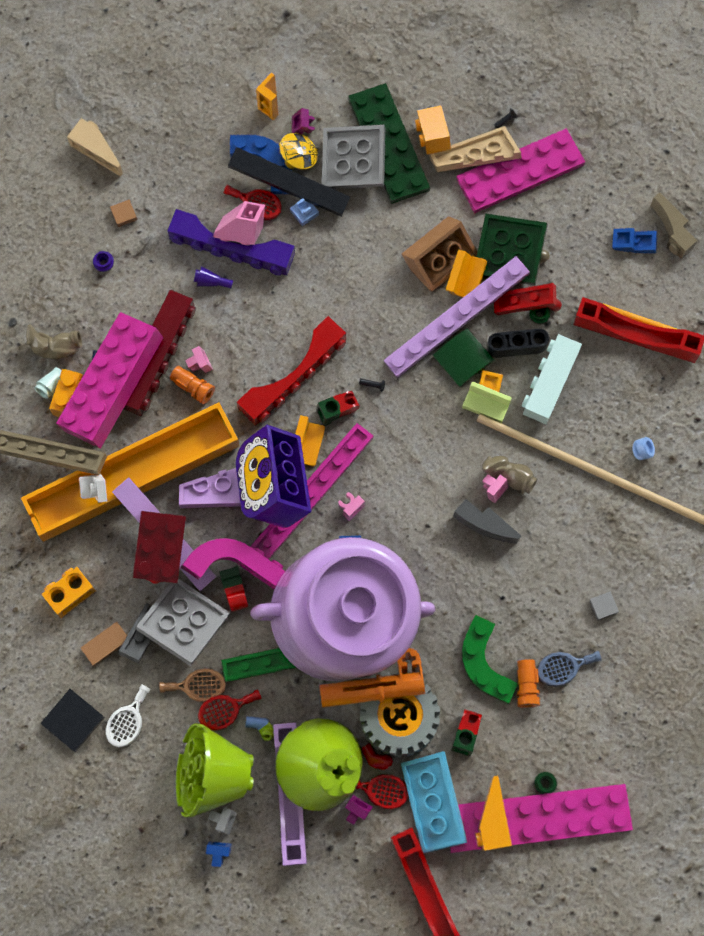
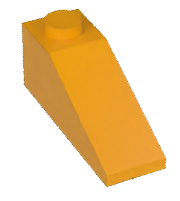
M494 776L491 779L478 827L479 833H475L477 847H482V852L512 846L498 776Z

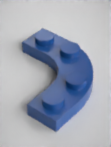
M230 135V157H232L236 147L291 170L285 165L279 145L273 140L259 135ZM271 186L273 194H288Z

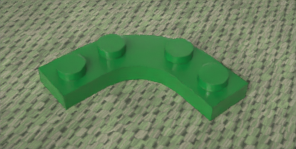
M475 615L462 646L464 668L470 681L479 690L509 704L518 683L496 673L486 662V644L495 624Z

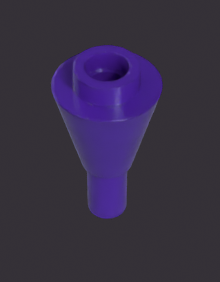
M202 266L201 270L196 269L193 281L197 282V287L222 286L232 288L233 280L221 278Z

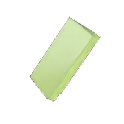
M472 382L462 408L502 423L512 398Z

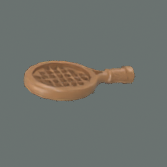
M204 668L190 673L181 683L160 682L159 687L160 693L181 690L191 699L197 702H205L209 699L208 695H211V697L222 695L225 692L226 682L219 672Z

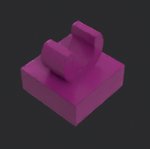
M301 108L292 115V133H311L315 130V127L309 126V123H312L315 118L309 115L308 109Z
M353 795L345 807L351 811L346 820L353 825L359 817L365 820L373 807Z

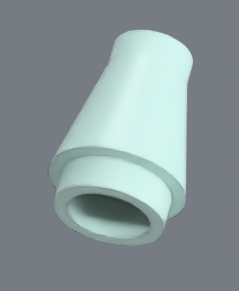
M55 367L50 373L37 381L35 386L36 392L45 399H48L50 396L52 397L58 380H61L60 374L62 370Z

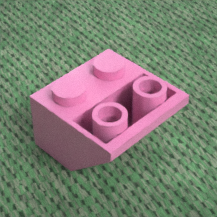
M243 202L222 217L213 237L226 242L236 241L243 245H255L263 228L265 205Z

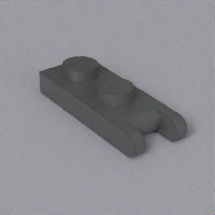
M148 603L145 604L119 649V655L138 664L152 641L136 630V626L151 607Z

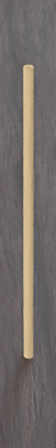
M482 414L478 416L477 422L704 525V515L489 417Z

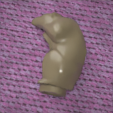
M31 324L27 326V344L31 347L33 353L40 357L53 360L72 356L75 352L79 351L78 348L82 347V337L79 331L62 332L54 337H50L43 332H37Z
M489 456L482 464L483 472L488 473L495 479L502 475L507 479L508 486L517 491H522V495L525 492L530 494L538 480L534 477L533 472L528 466L509 462L506 456H494L492 458Z

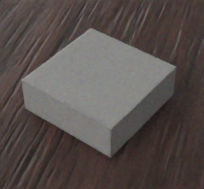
M611 591L589 600L597 621L619 612Z

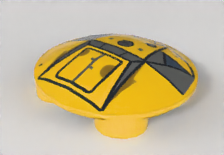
M290 133L285 135L279 143L280 153L288 168L309 169L317 162V149L314 143L306 136L299 133Z

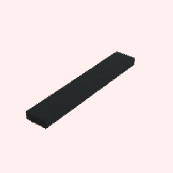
M236 147L228 164V168L299 199L304 198L306 202L342 217L350 200V196L238 147Z

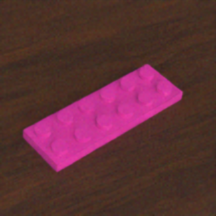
M567 128L520 148L521 158L484 164L458 175L456 180L474 214L584 166L585 160Z

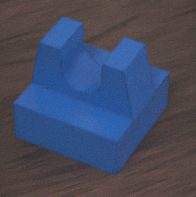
M208 842L206 854L213 855L212 866L221 867L223 857H229L231 854V843Z

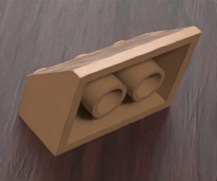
M448 216L405 250L402 256L416 277L429 291L433 292L449 279L458 250L466 251L474 257L477 256V250L462 222Z

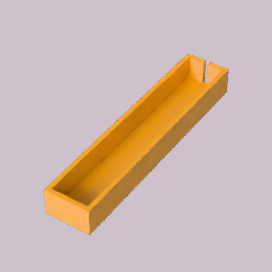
M218 402L108 455L100 472L106 482L107 502L98 503L95 497L81 498L79 477L95 475L81 471H75L21 497V500L28 515L31 517L38 536L44 542L122 504L112 491L128 477L142 493H145L240 447L239 440L222 406Z

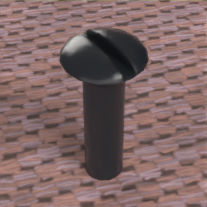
M510 108L509 113L494 124L495 128H500L512 118L517 119L515 111Z
M360 378V385L379 388L383 392L385 388L384 380L376 382Z

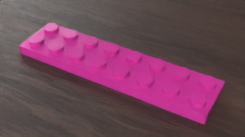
M626 784L503 799L512 845L633 830ZM485 801L458 805L467 843L450 847L451 853L482 849V847H477L475 833H479L478 827Z

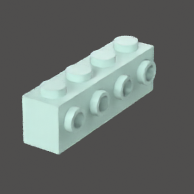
M558 334L556 340L551 339L547 348L550 354L547 359H542L538 368L541 370V374L539 377L535 376L531 383L532 394L531 396L526 395L522 403V407L525 408L523 415L545 425L547 424L580 351L581 343Z

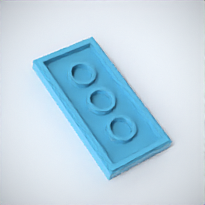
M445 752L401 763L423 853L426 854L467 843Z

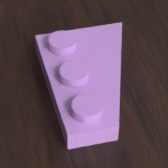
M236 468L228 471L225 469L219 471L216 475L207 478L201 477L179 485L180 508L241 506Z

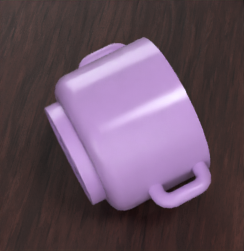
M349 537L326 542L295 561L278 581L271 603L259 604L252 608L251 617L254 620L271 621L272 631L280 650L296 668L317 679L339 682L373 675L396 663L412 644L418 631L420 618L431 616L435 612V606L431 602H421L419 589L412 572L396 553L377 542Z

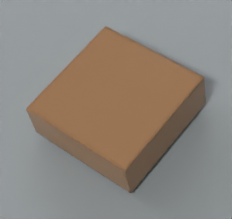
M130 200L110 207L118 227L137 220Z

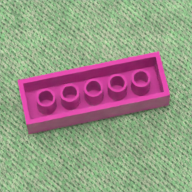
M122 312L118 314L56 423L64 432L101 449L163 339L157 328Z

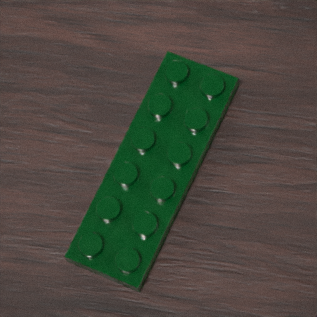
M384 83L348 95L349 103L359 126H385L384 187L391 204L430 191L429 183L387 84Z

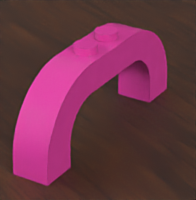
M224 538L211 540L200 545L187 557L180 567L199 580L212 563L219 560H229L235 562L274 590L285 572L282 569L283 565L276 560H268L264 557L265 553L259 548H251L243 542Z

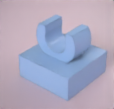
M304 198L290 207V212L301 226H304L319 215V211L315 206L306 202Z

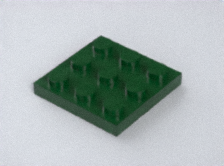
M486 213L476 256L487 260L483 277L489 278L517 256L530 271V274L519 283L536 285L548 224L546 222Z

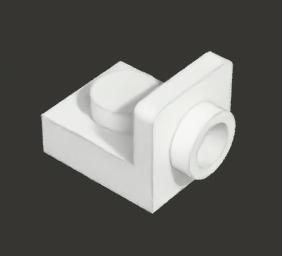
M101 474L79 477L82 499L95 497L98 503L107 502L106 482Z

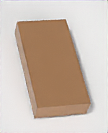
M115 622L83 645L81 650L91 664L96 666L121 648L127 635L119 623Z

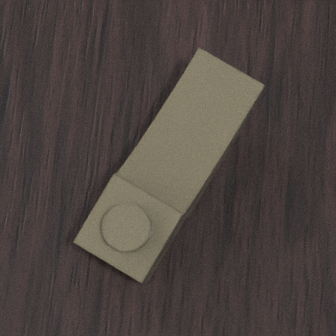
M659 192L654 196L650 206L658 214L669 236L667 245L670 251L682 259L694 249L697 240L685 229L689 221Z

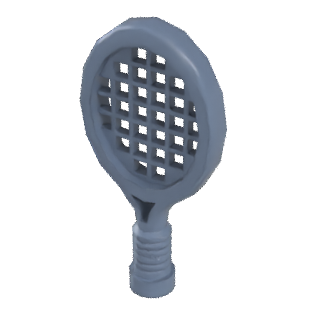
M596 651L593 654L583 656V658H575L564 652L552 653L544 657L537 668L539 679L547 686H563L572 681L582 665L602 661L599 651Z

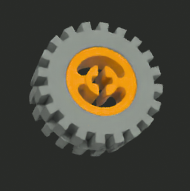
M428 685L425 686V694L385 699L383 703H380L379 700L362 702L360 709L361 728L367 741H370L377 751L379 749L383 754L395 755V757L411 756L415 752L423 750L433 739L440 721V707L437 705L436 695L431 693V688ZM398 699L408 701L416 711V720L412 721L410 719L411 713L408 708L404 713L405 719L399 718L395 722V726L407 727V730L403 731L391 729L385 723L383 711L388 709L390 711L389 718L392 722L396 717L395 711L401 712L404 709L405 704H393L392 701Z

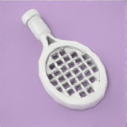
M141 684L134 702L131 705L119 708L110 716L106 725V737L113 746L120 748L128 746L138 737L142 728L139 706L146 694L149 693L150 688ZM119 718H122L119 726L116 725Z

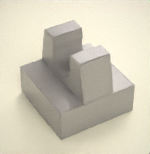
M223 807L221 814L211 810L208 819L217 823L216 830L229 835L237 813Z

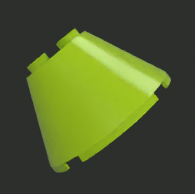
M311 719L290 731L283 739L276 756V777L286 797L297 806L311 811L328 810L343 803L353 793L361 777L363 758L356 737L346 726L330 719Z
M192 724L184 736L183 743H186L184 754L179 753L176 771L177 805L183 808L184 812H181V815L189 818L243 798L246 792L251 791L253 788V777L250 776L254 762L252 754H248L203 724Z

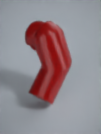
M371 744L361 748L370 767L386 770L393 764L391 756L376 754Z

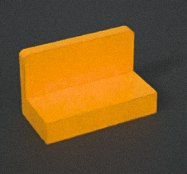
M270 73L256 88L258 109L274 120L279 114L275 75Z
M458 250L446 291L459 297H465L480 285L487 260L471 256L466 251Z
M300 415L295 434L301 438L304 465L315 467L325 426L309 422V417Z

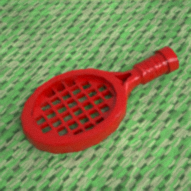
M226 185L224 188V194L239 198L243 202L252 201V203L255 202L257 204L265 202L263 205L267 207V210L265 209L264 221L273 220L281 214V202L270 191L255 189L242 193L230 185Z
M257 689L241 699H235L228 695L213 696L206 700L199 708L198 720L200 724L211 730L225 729L233 724L243 705L262 699Z
M388 774L375 776L368 782L359 781L355 788L365 791L370 801L383 809L399 808L406 803L409 797L406 784L400 778Z

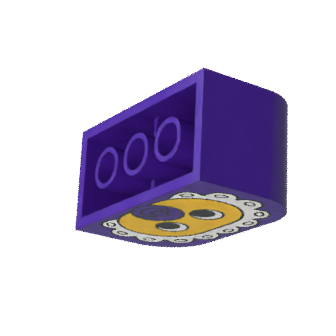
M265 425L246 439L237 453L236 473L241 510L246 517L287 528L312 512L301 438L299 435Z

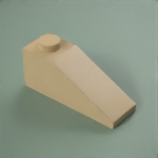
M81 118L67 136L70 146L121 176L123 174L121 165L101 134L99 127L94 122H87Z

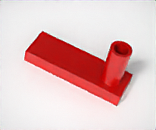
M550 283L506 292L494 302V313L498 316L546 307L553 312H557L561 309L562 303L556 298V285Z

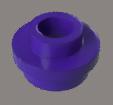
M98 252L93 258L95 269L100 272L109 271L114 265L113 256L109 252ZM102 260L107 261V263L104 265L100 264Z

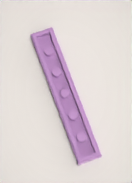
M129 477L112 491L139 523L141 511L160 513ZM184 539L180 567L194 551ZM209 567L199 580L180 568L199 591L216 578V575Z

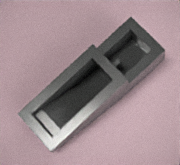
M465 499L454 511V518L486 537L517 544L521 538L517 531L489 507L482 513Z

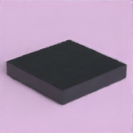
M69 689L40 724L76 753L105 717L72 689Z

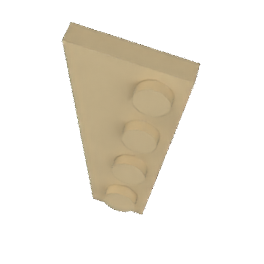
M503 126L451 145V150L429 154V157L436 171L442 172L521 158V151L506 127Z

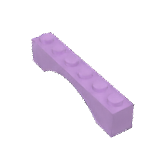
M296 723L273 725L276 756L283 739L290 731L297 728ZM278 784L283 866L307 864L303 808L291 802Z

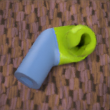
M247 716L246 728L258 729L262 739L265 741H271L274 738V728L267 718Z

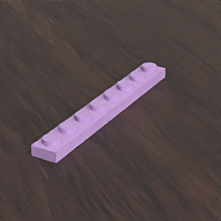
M517 256L384 359V363L398 378L527 277L530 271Z

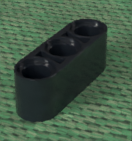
M539 328L494 333L488 339L486 350L493 358L539 354L545 351L549 342V334L546 330ZM540 338L544 343L537 344L534 342V339ZM519 340L523 345L516 346L513 344V341ZM497 342L500 343L502 347L494 348L491 344Z

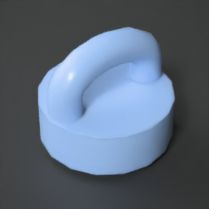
M644 437L634 441L632 451L638 460H645L654 456L655 447L650 438Z

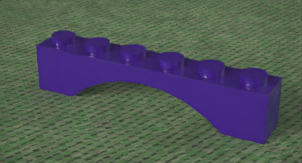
M178 209L175 210L168 228L169 239L175 244L190 245L197 251L206 250L214 256H225L236 263L244 262L250 264L255 269H267L272 274L278 276L281 274L288 275L295 256L294 245L278 240L255 245H243L214 238V234L199 221L196 215Z

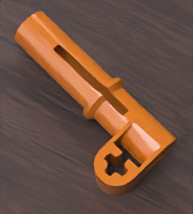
M412 648L405 652L397 661L398 675L381 676L376 674L375 678L319 685L322 708L377 700L383 703L385 699L425 694L419 653ZM407 660H410L412 663V673H408Z

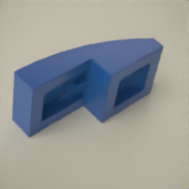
M634 228L613 229L612 248L613 250L631 253H656L657 231L635 232Z

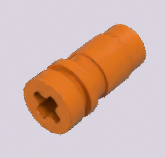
M181 366L174 368L169 378L178 387L189 392L191 397L201 404H206L215 391V386L207 383L204 379L200 380L196 375Z
M519 660L517 662L518 707L540 706V697H537L540 694L537 689L539 676L535 660Z

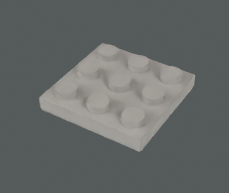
M384 125L323 128V185L332 189L384 187Z
M178 579V583H170L138 623L136 630L189 666H192L228 619L230 612Z

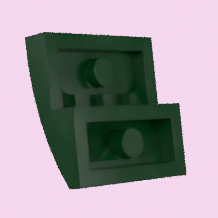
M468 328L456 335L433 354L435 359L459 387L464 386L477 373L480 374L482 370L494 361V358Z

